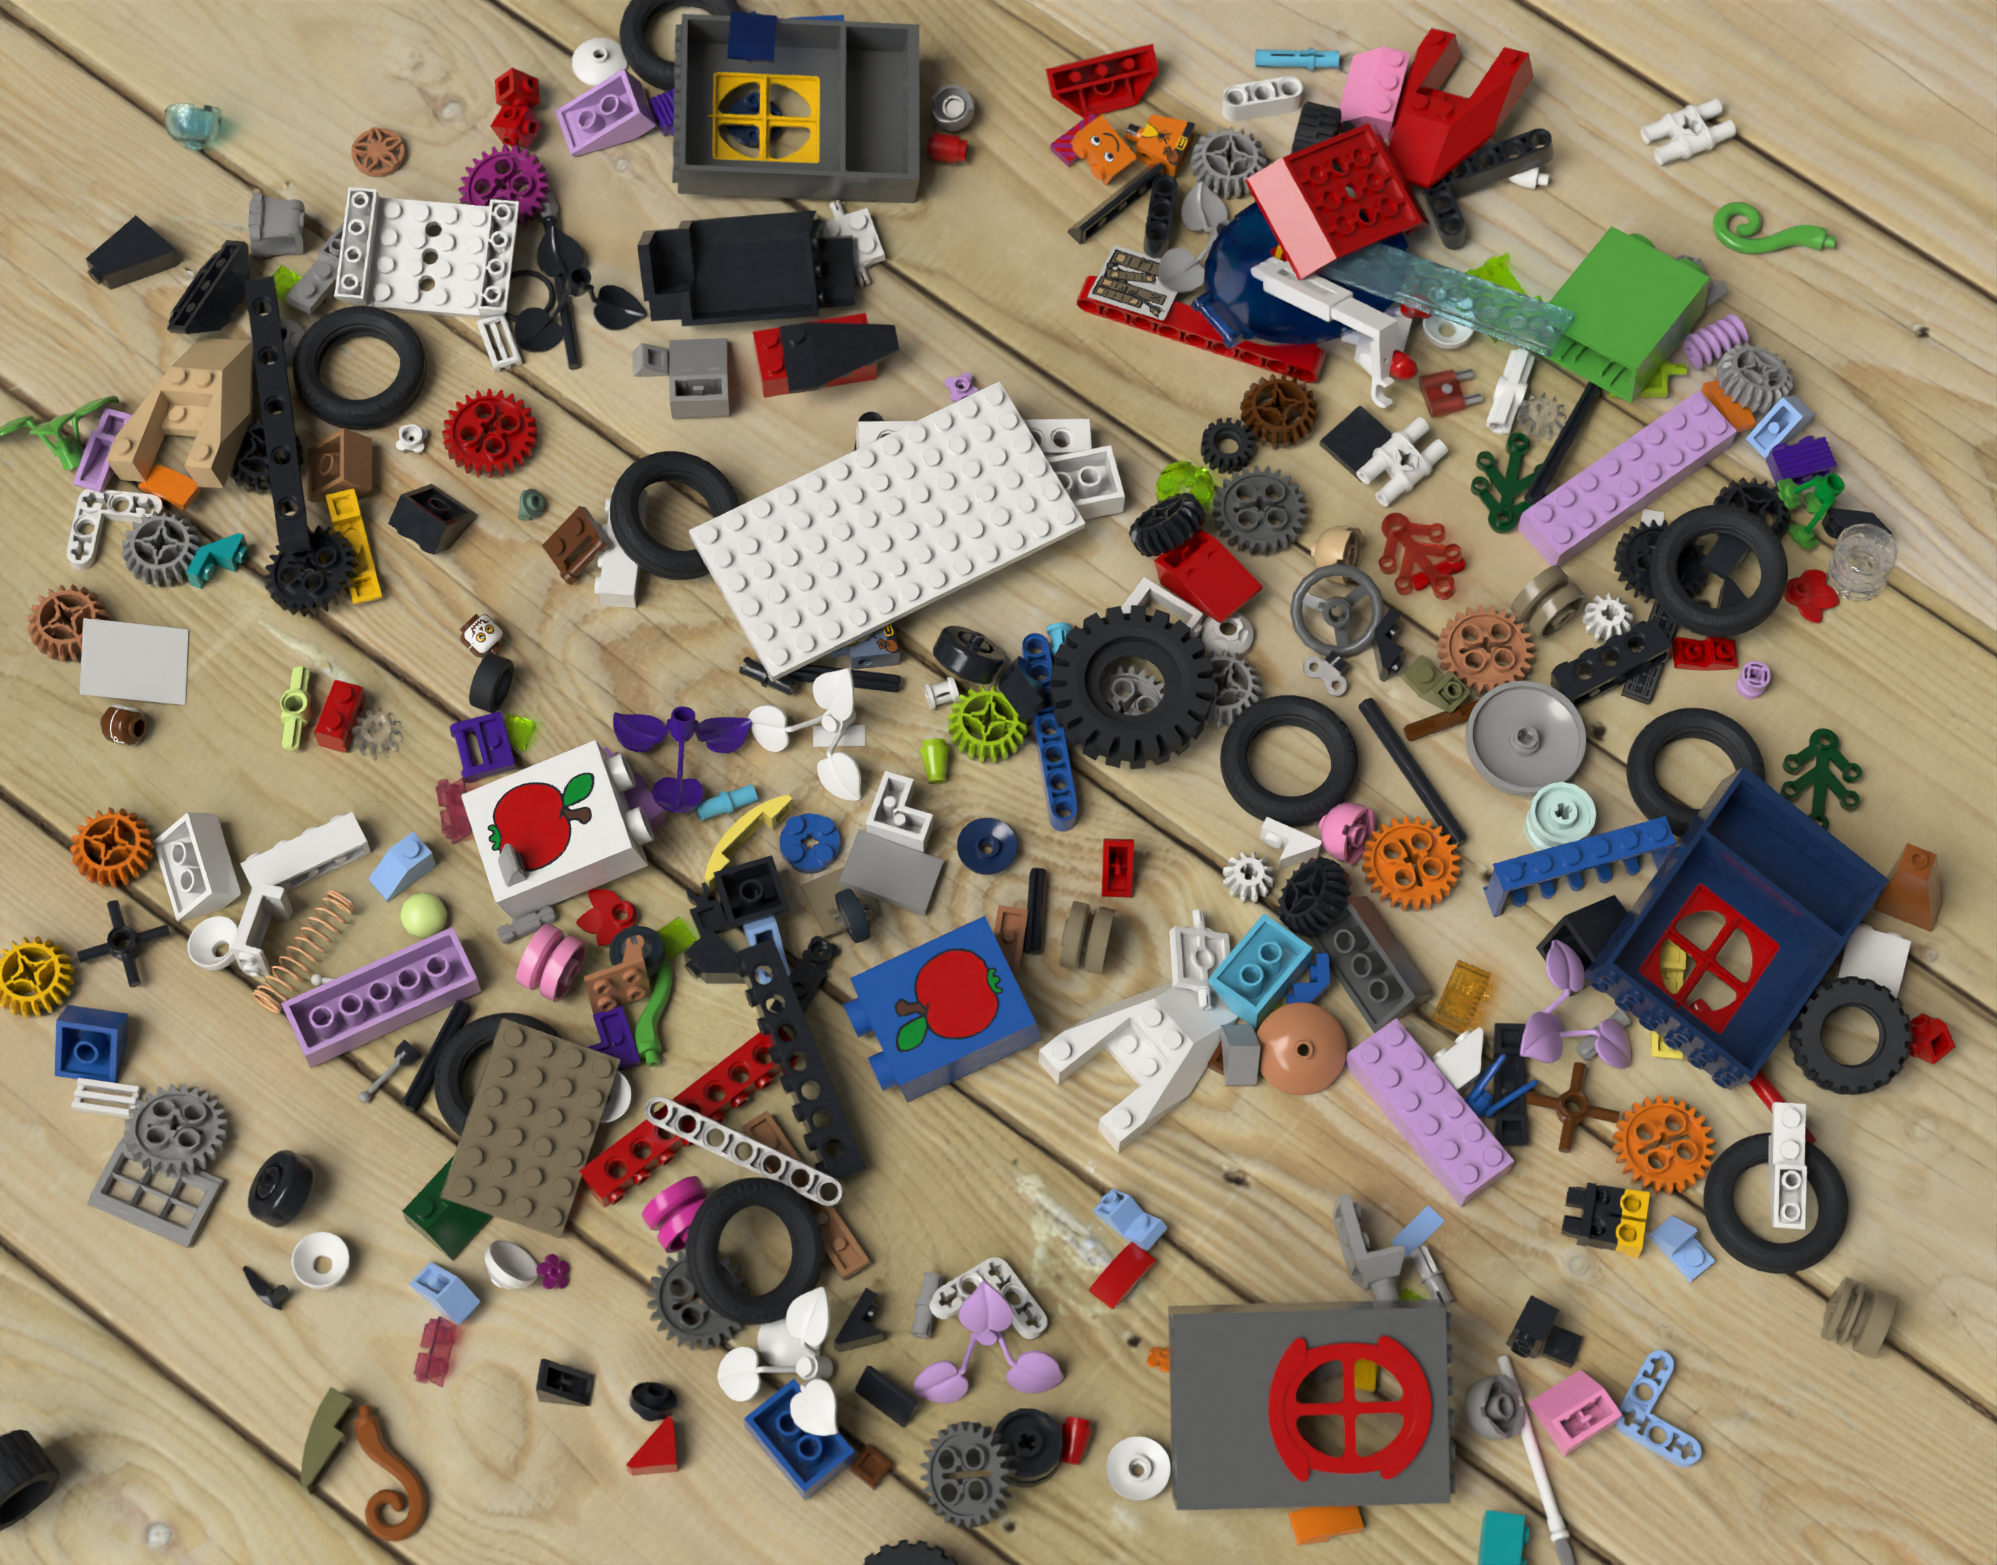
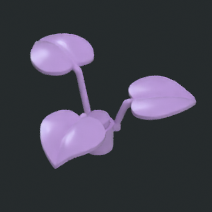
M1553 940L1546 958V971L1552 984L1558 989H1564L1563 994L1548 1008L1530 1016L1526 1022L1520 1056L1534 1058L1544 1063H1553L1558 1061L1562 1055L1563 1044L1561 1037L1594 1035L1598 1037L1595 1042L1596 1052L1604 1062L1619 1069L1629 1067L1631 1062L1629 1037L1624 1027L1616 1020H1603L1600 1023L1599 1030L1561 1031V1020L1558 1016L1552 1015L1551 1012L1570 995L1571 990L1578 992L1583 989L1585 972L1577 954L1563 942Z
M983 1280L959 1309L961 1324L974 1332L970 1335L971 1340L962 1366L957 1370V1367L951 1361H939L929 1365L916 1378L913 1384V1392L919 1397L936 1403H952L961 1399L968 1390V1380L963 1374L967 1370L977 1341L985 1346L999 1341L1008 1364L1013 1367L1007 1372V1382L1020 1392L1040 1393L1050 1390L1063 1380L1064 1374L1061 1372L1058 1362L1051 1355L1043 1351L1033 1350L1024 1352L1018 1357L1017 1362L1012 1358L1004 1340V1333L1000 1332L1007 1329L1012 1323V1308L998 1290Z

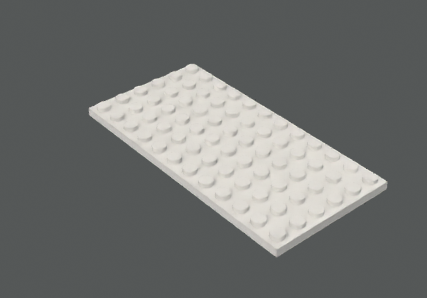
M999 381L689 530V537L773 682L1084 529L1086 523Z

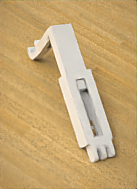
M1271 257L1251 268L1253 277L1263 281V291L1327 322L1335 319L1372 337L1373 339L1370 341L1372 362L1371 397L1373 402L1381 408H1385L1393 403L1391 398L1384 396L1383 387L1385 388L1395 382L1389 377L1398 331L1397 319L1354 299L1353 292L1315 274L1299 281L1288 261L1283 262L1275 257Z

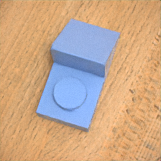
M1672 1215L1648 1236L1691 1283L1715 1263V1260L1696 1240L1695 1235L1698 1230Z

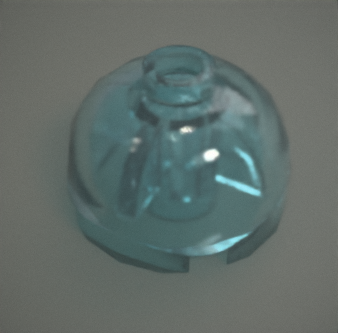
M191 103L168 105L165 108L166 130L174 141L184 144V149L201 150V145L209 144L217 138L221 127L222 110L210 105H204V109L195 107V104Z

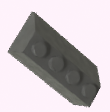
M1360 896L1346 899L1348 905L1343 907L1341 911L1343 915H1339L1336 918V924L1329 925L1327 932L1321 931L1318 936L1312 935L1309 938L1319 953H1328L1330 969L1373 1032L1376 1033L1395 1018L1400 1020L1414 1012L1434 993L1368 897Z

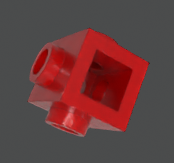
M512 67L494 80L496 104L500 106H526L531 109L540 103L538 78Z
M503 105L490 127L503 145L506 144L511 147L517 145L529 148L542 125L530 108L526 106Z
M1921 1013L1914 1017L1911 1023H1908L1909 1030L1912 1032V1041L1909 1043L1910 1056L1918 1057L1934 1065L1956 1047L1947 1024L1941 1019Z

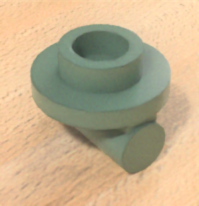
M530 488L522 491L518 513L519 520L528 521L529 518H536L542 515L545 504L542 495L537 490Z

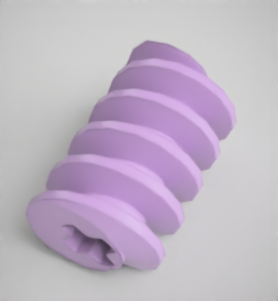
M1728 314L1724 319H1718L1714 324H1708L1705 326V329L1700 328L1695 333L1687 335L1684 341L1685 353L1691 364L1699 370L1703 367V362L1709 365L1712 363V357L1719 360L1722 358V352L1725 354L1729 348H1734L1736 344L1741 345V341L1747 343L1748 334L1739 317L1734 314Z

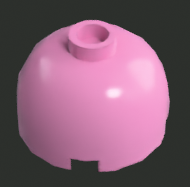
M1341 803L1321 818L1319 823L1321 841L1324 849L1330 856L1338 861L1355 864L1362 858L1363 852L1367 851L1365 845H1363L1367 835L1371 836L1372 832L1375 831L1376 819L1374 811L1357 803Z

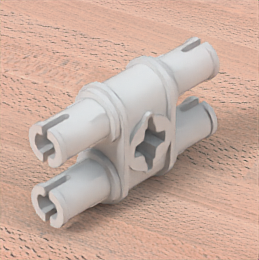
M1715 98L1698 106L1690 104L1685 109L1675 113L1664 114L1661 120L1642 127L1641 136L1646 144L1666 136L1671 137L1673 142L1656 148L1654 151L1656 162L1659 165H1663L1680 157L1688 159L1695 153L1711 150L1716 143L1734 137L1736 128L1731 120L1710 128L1705 125L1704 121L1720 116L1721 112H1723L1720 101Z
M1421 417L1415 419L1403 431L1394 432L1392 438L1382 447L1376 448L1373 457L1356 472L1358 478L1364 484H1369L1384 470L1390 475L1391 480L1375 494L1378 502L1385 507L1403 492H1410L1419 480L1431 473L1432 466L1448 452L1447 446L1439 439L1435 440L1421 453L1413 446L1430 429L1427 422ZM1402 458H1403L1404 461H1405V462L1403 463V466H1402L1401 463H1400V461L1402 460Z

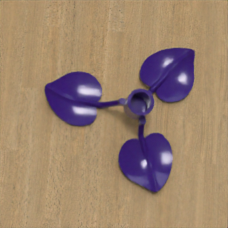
M685 706L677 707L672 711L671 719H667L665 727L662 721L650 715L621 714L614 712L613 715L615 736L619 743L628 750L648 752L653 748L654 743H662L669 731L674 740L679 742L677 779L672 777L662 778L654 784L652 790L654 801L660 807L673 813L691 812L699 806L703 798V788L698 780L683 779L685 742L689 741L695 732L698 741H706V746L709 750L717 753H731L743 746L751 726V719L738 717L709 718L699 723L698 720H695V712Z

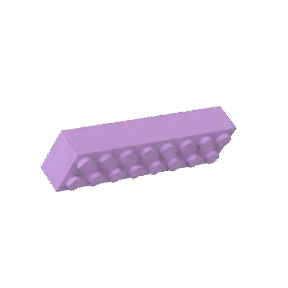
M1698 390L1524 511L1517 529L1550 566L1558 565L1561 567L1728 450L1733 443L1737 431Z

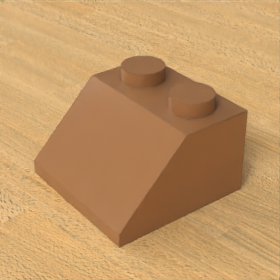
M342 428L308 449V501L327 502L325 495L353 488L357 498L371 491L373 484L372 438Z

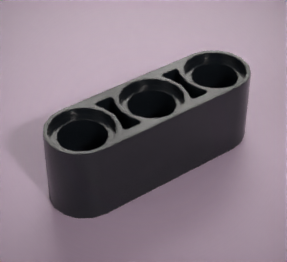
M1167 174L1157 176L1152 183L1143 244L1144 252L1152 258L1163 257L1169 249L1178 185L1176 179Z

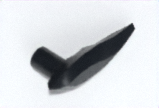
M244 1266V1274L257 1297L269 1307L282 1310V1300L289 1294V1289L281 1284L273 1291L267 1283L260 1280L247 1266Z

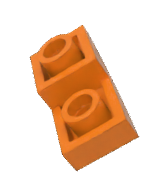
M1718 380L1703 383L1701 393L1717 407V410L1737 432L1755 428L1756 422L1750 408L1744 407L1742 409L1741 404L1737 402L1732 403L1730 396H1723L1724 390L1718 387Z
M157 464L151 469L147 481L141 482L138 486L140 490L147 494L156 495L160 498L161 502L166 500L184 511L202 490V487L197 486L193 479Z
M1357 1506L1307 1507L1291 1512L1288 1515L1297 1545L1326 1542L1331 1536L1355 1534L1364 1528Z

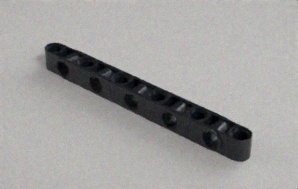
M274 275L245 279L280 553L282 555L311 550L275 279ZM281 411L279 414H273L274 412ZM288 461L287 464H284V465H280V464H279V463H281V462ZM289 512H296L290 516L286 515Z

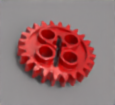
M488 389L486 396H482L480 391L477 390L475 399L465 395V404L458 401L455 402L457 411H448L451 420H444L445 430L442 431V435L445 440L443 441L445 450H448L449 459H455L457 468L465 464L466 474L475 469L478 478L485 471L489 479H492L494 471H498L499 475L504 477V469L508 468L511 472H515V463L522 466L525 465L523 456H532L530 448L536 447L535 437L538 434L537 428H535V417H531L530 407L525 408L522 399L515 403L513 393L504 398L503 390H500L497 396H493L491 389ZM483 414L490 415L487 418H479ZM508 426L515 427L513 430H504ZM467 437H476L472 441H465ZM493 449H501L498 453H490Z

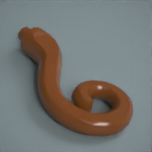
M371 1405L358 1407L359 1419L354 1420V1428L361 1448L370 1459L401 1482L409 1498L407 1517L401 1523L390 1525L381 1520L379 1508L387 1503L392 1506L394 1511L401 1512L405 1506L404 1499L399 1492L391 1489H384L375 1493L368 1500L365 1509L367 1525L372 1533L380 1539L394 1542L405 1540L412 1536L423 1522L426 1513L424 1487L413 1469L385 1444L379 1417L372 1416Z

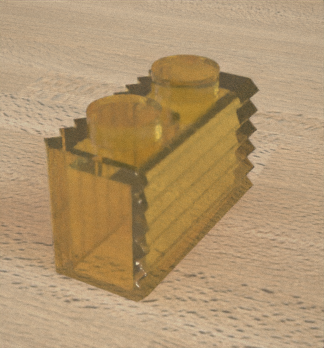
M1457 960L1436 1007L1432 1021L1460 1033L1467 1031L1469 1026L1475 1029L1482 1014L1481 1011L1477 1010L1481 1000L1487 1002L1493 985L1489 984L1492 974L1469 965L1467 962Z

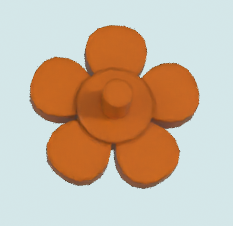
M1169 1346L1165 1347L1164 1350L1161 1347L1151 1348L1149 1350L1150 1356L1146 1359L1147 1365L1149 1367L1159 1366L1160 1371L1170 1372Z

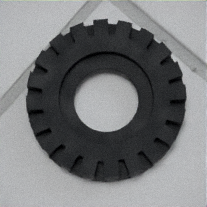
M1131 605L1130 613L1124 614L1121 606L1107 608L1106 616L1100 618L1097 612L1085 618L1083 628L1080 629L1075 625L1066 635L1065 645L1060 644L1055 655L1054 665H1052L1050 699L1051 706H1054V718L1059 728L1065 727V737L1074 747L1079 743L1083 745L1084 755L1095 761L1099 755L1106 757L1105 765L1120 768L1121 761H1129L1130 769L1145 768L1146 761L1153 760L1155 766L1168 762L1172 752L1179 756L1190 747L1191 739L1197 740L1203 731L1205 720L1209 717L1214 692L1213 666L1210 656H1204L1206 647L1200 638L1196 636L1191 639V628L1181 620H1178L1174 625L1169 622L1170 614L1156 609L1153 616L1145 615L1146 606ZM1131 656L1146 659L1154 664L1163 676L1165 691L1162 700L1154 709L1145 714L1130 716L1118 713L1104 702L1100 694L1099 680L1102 672L1110 663L1123 657Z

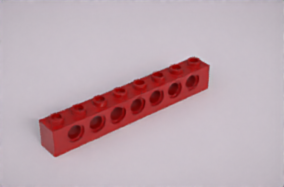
M783 1028L778 1029V1036L781 1040L785 1042L792 1041ZM759 1032L672 1100L721 1123L725 1119V1114L733 1108L738 1110L749 1101V1096L758 1089L759 1091L766 1089L774 1081L773 1077L781 1072L779 1064L774 1065L772 1061L768 1064H761L757 1061L760 1056L769 1055L768 1048L772 1046L768 1036L763 1037ZM792 1056L790 1058L792 1068L797 1064L800 1056ZM739 1073L749 1076V1079L743 1083H737L733 1080L734 1076ZM714 1092H721L725 1095L719 1102H713L709 1099V1096ZM666 1104L654 1113L657 1119L662 1120L668 1115ZM646 1119L579 1170V1173L582 1175L581 1181L603 1208L610 1203L615 1205L626 1196V1191L633 1185L639 1186L646 1182L655 1168L659 1165L662 1167L666 1166L676 1157L675 1153L684 1146L688 1148L694 1143L676 1134L672 1139L664 1140L659 1136L665 1129ZM684 1119L682 1122V1128L686 1133L693 1132L697 1125L696 1120L689 1121ZM640 1149L651 1151V1154L645 1159L635 1157V1153ZM615 1168L626 1170L625 1175L621 1178H614L610 1176V1173Z

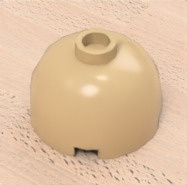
M1335 526L1324 531L1311 548V557L1315 560L1316 569L1331 564L1354 566L1359 569L1362 552H1357L1358 543H1363L1361 530L1358 527ZM1337 575L1325 578L1330 582L1342 585H1349L1348 581H1354L1350 577Z

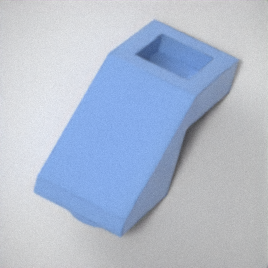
M1114 1188L1102 1197L1100 1203L1093 1210L1096 1216L1129 1243L1132 1241L1147 1251L1168 1228L1161 1219L1144 1213L1130 1195Z

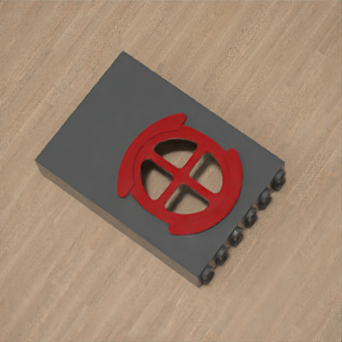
M1438 1299L1168 1306L1172 1499L1177 1510L1450 1503V1494H1455L1456 1492L1455 1475L1450 1472V1461L1455 1460L1454 1442H1450L1449 1429H1454L1453 1409H1449L1448 1396H1453L1454 1386L1452 1376H1448L1447 1364H1452L1453 1362L1452 1344L1447 1342V1331H1452L1451 1312H1447L1446 1307ZM1359 1359H1365L1388 1370L1399 1382L1403 1393L1402 1398L1397 1401L1360 1402L1356 1400L1355 1362ZM1332 1360L1342 1362L1343 1399L1340 1402H1297L1296 1391L1303 1379L1312 1370ZM1400 1413L1403 1416V1424L1400 1431L1388 1445L1367 1456H1359L1357 1454L1356 1417L1359 1414ZM1302 1415H1341L1344 1419V1454L1340 1457H1334L1312 1447L1299 1433L1296 1425L1297 1418Z

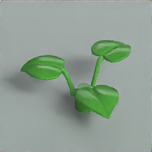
M117 396L93 400L82 405L72 413L58 416L50 422H45L38 426L31 421L34 419L33 415L17 418L0 427V436L18 428L30 427L29 434H37L52 450L54 456L59 457L64 470L67 471L79 466L83 456L79 447L83 444L79 434V420L85 414L97 409L104 403H120ZM71 419L75 440L71 436L63 438L60 432L61 428ZM45 435L57 436L58 441L54 445Z

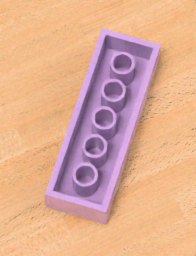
M453 927L289 999L281 1003L308 1065L312 1068L448 1007L457 1000H463L479 993L481 989Z
M1397 1018L1348 1052L1344 1065L1460 1207H1463L1509 1173L1514 1160Z

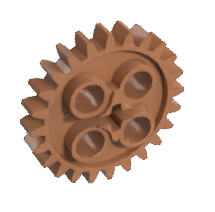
M1479 605L1476 613L1469 606L1466 610V616L1458 611L1455 620L1449 618L1446 625L1447 628H1442L1440 634L1442 638H1439L1437 647L1441 648L1438 650L1437 658L1443 659L1440 669L1449 668L1447 673L1452 671L1469 690L1475 688L1476 696L1478 697L1482 690L1489 692L1493 688L1508 682L1523 681L1524 674L1529 673L1531 667L1529 663H1532L1534 655L1531 654L1534 644L1527 643L1530 640L1531 633H1522L1525 624L1515 625L1516 615L1506 618V609H1503L1499 614L1495 613L1494 605L1490 607L1489 612H1485L1483 606ZM1492 634H1501L1505 639H1496ZM1470 635L1475 641H1467L1463 636ZM1503 660L1508 666H1500L1496 661ZM1474 662L1479 667L1471 668L1466 663Z

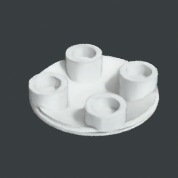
M786 1317L776 1322L761 1325L758 1332V1348L764 1360L771 1366H796L802 1356L810 1354L801 1347V1338H794L790 1335L787 1329ZM821 1345L811 1346L813 1349L819 1351L821 1349Z

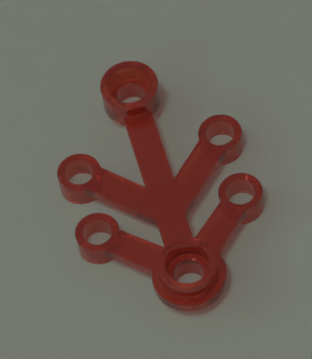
M1394 512L1388 514L1381 525L1382 533L1387 538L1383 556L1379 559L1381 572L1389 575L1397 570L1395 553L1400 542L1405 548L1399 576L1394 582L1397 593L1407 595L1412 592L1413 583L1411 576L1416 562L1431 581L1434 596L1441 600L1450 599L1456 592L1453 577L1449 574H1440L1426 555L1445 557L1448 563L1455 564L1462 559L1460 546L1454 543L1440 545L1415 542L1410 535L1428 536L1429 540L1433 543L1443 542L1446 538L1444 526L1439 523L1432 525L1410 523L1409 519L1401 513ZM1395 526L1401 527L1398 530H1392V528ZM1434 531H1441V534L1438 536L1432 535ZM1451 551L1458 552L1455 556L1448 555ZM1386 562H1392V563H1393V564H1392L1391 566H1389V567H1384V566H1383ZM1403 582L1409 583L1408 586L1404 588L1399 587V585ZM1443 587H1448V588H1449V590H1447V591H1444V592H1441V591H1440V589L1443 588Z

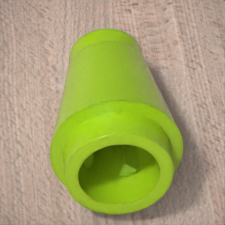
M941 738L922 741V748L919 751L928 783H945L949 746H946L945 739Z

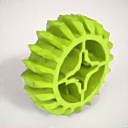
M981 685L978 693L970 688L968 690V697L960 694L958 697L959 704L953 703L951 706L953 713L948 715V722L950 723L948 733L953 735L951 737L952 744H959L958 751L960 754L968 751V758L970 760L976 755L979 756L981 764L985 761V757H990L993 764L996 762L998 755L1006 760L1008 758V751L1015 754L1018 751L1017 745L1024 743L1025 737L1023 735L1028 733V726L1026 725L1028 718L1023 720L1003 693L996 692L997 688L995 685L991 687V691H985V687ZM985 707L982 711L973 712L978 708ZM995 708L1004 712L1010 720H1007L1006 716L999 715ZM991 715L990 726H988L987 733H985V725L988 722V716ZM965 728L970 729V732L977 733L981 740L971 736ZM1003 736L1001 739L991 741L994 737Z

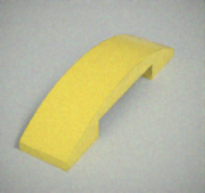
M789 795L780 796L758 805L742 816L724 834L714 849L706 869L705 883L709 886L710 893L716 888L713 872L730 868L731 865L728 858L763 823L774 830L793 811V801Z
M1665 940L1660 953V972L1665 987L1671 993L1676 994L1683 985L1686 953L1670 940ZM1649 1031L1651 1057L1682 1060V1052L1671 1049L1663 1042V1037L1655 1031Z

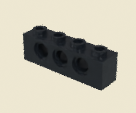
M1655 618L1648 622L1641 621L1635 624L1629 632L1621 636L1617 634L1610 637L1604 645L1596 649L1589 648L1579 655V658L1571 662L1565 661L1558 664L1551 672L1550 684L1552 688L1567 697L1575 708H1578L1624 684L1626 681L1672 658L1673 645ZM1637 646L1640 647L1642 651L1632 652L1629 650V648ZM1606 660H1613L1617 664L1613 666H1607L1603 662ZM1581 673L1589 674L1591 677L1589 679L1584 680L1580 679L1578 675Z

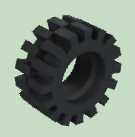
M1222 418L1217 419L1216 425L1211 422L1208 429L1205 428L1201 442V456H1204L1203 461L1205 464L1210 462L1209 468L1211 470L1218 467V473L1223 474V469H1227L1228 474H1232L1234 468L1237 472H1240L1242 467H1246L1249 464V459L1251 460L1254 447L1252 431L1248 433L1249 427L1246 424L1241 427V421L1238 419L1235 424L1231 423L1232 418H1227L1226 423H1223ZM1221 439H1231L1238 444V449L1234 453H1223L1217 449L1216 443Z

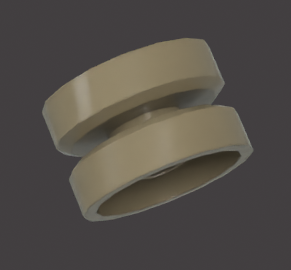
M1558 565L1549 567L1529 582L1517 595L1510 608L1521 621L1530 620L1528 628L1539 640L1548 638L1567 624L1581 609L1587 598L1586 594L1576 584L1567 585L1569 577Z
M1073 901L1069 919H1066L1064 926L1060 966L1075 969L1080 964L1082 952L1084 951L1087 952L1085 960L1086 971L1102 975L1116 909L1099 907L1096 910L1093 924H1090L1091 908L1089 904Z

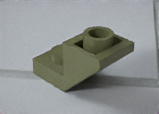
M1423 654L1400 675L1402 680L1421 699L1449 713L1471 693L1452 671L1442 675Z

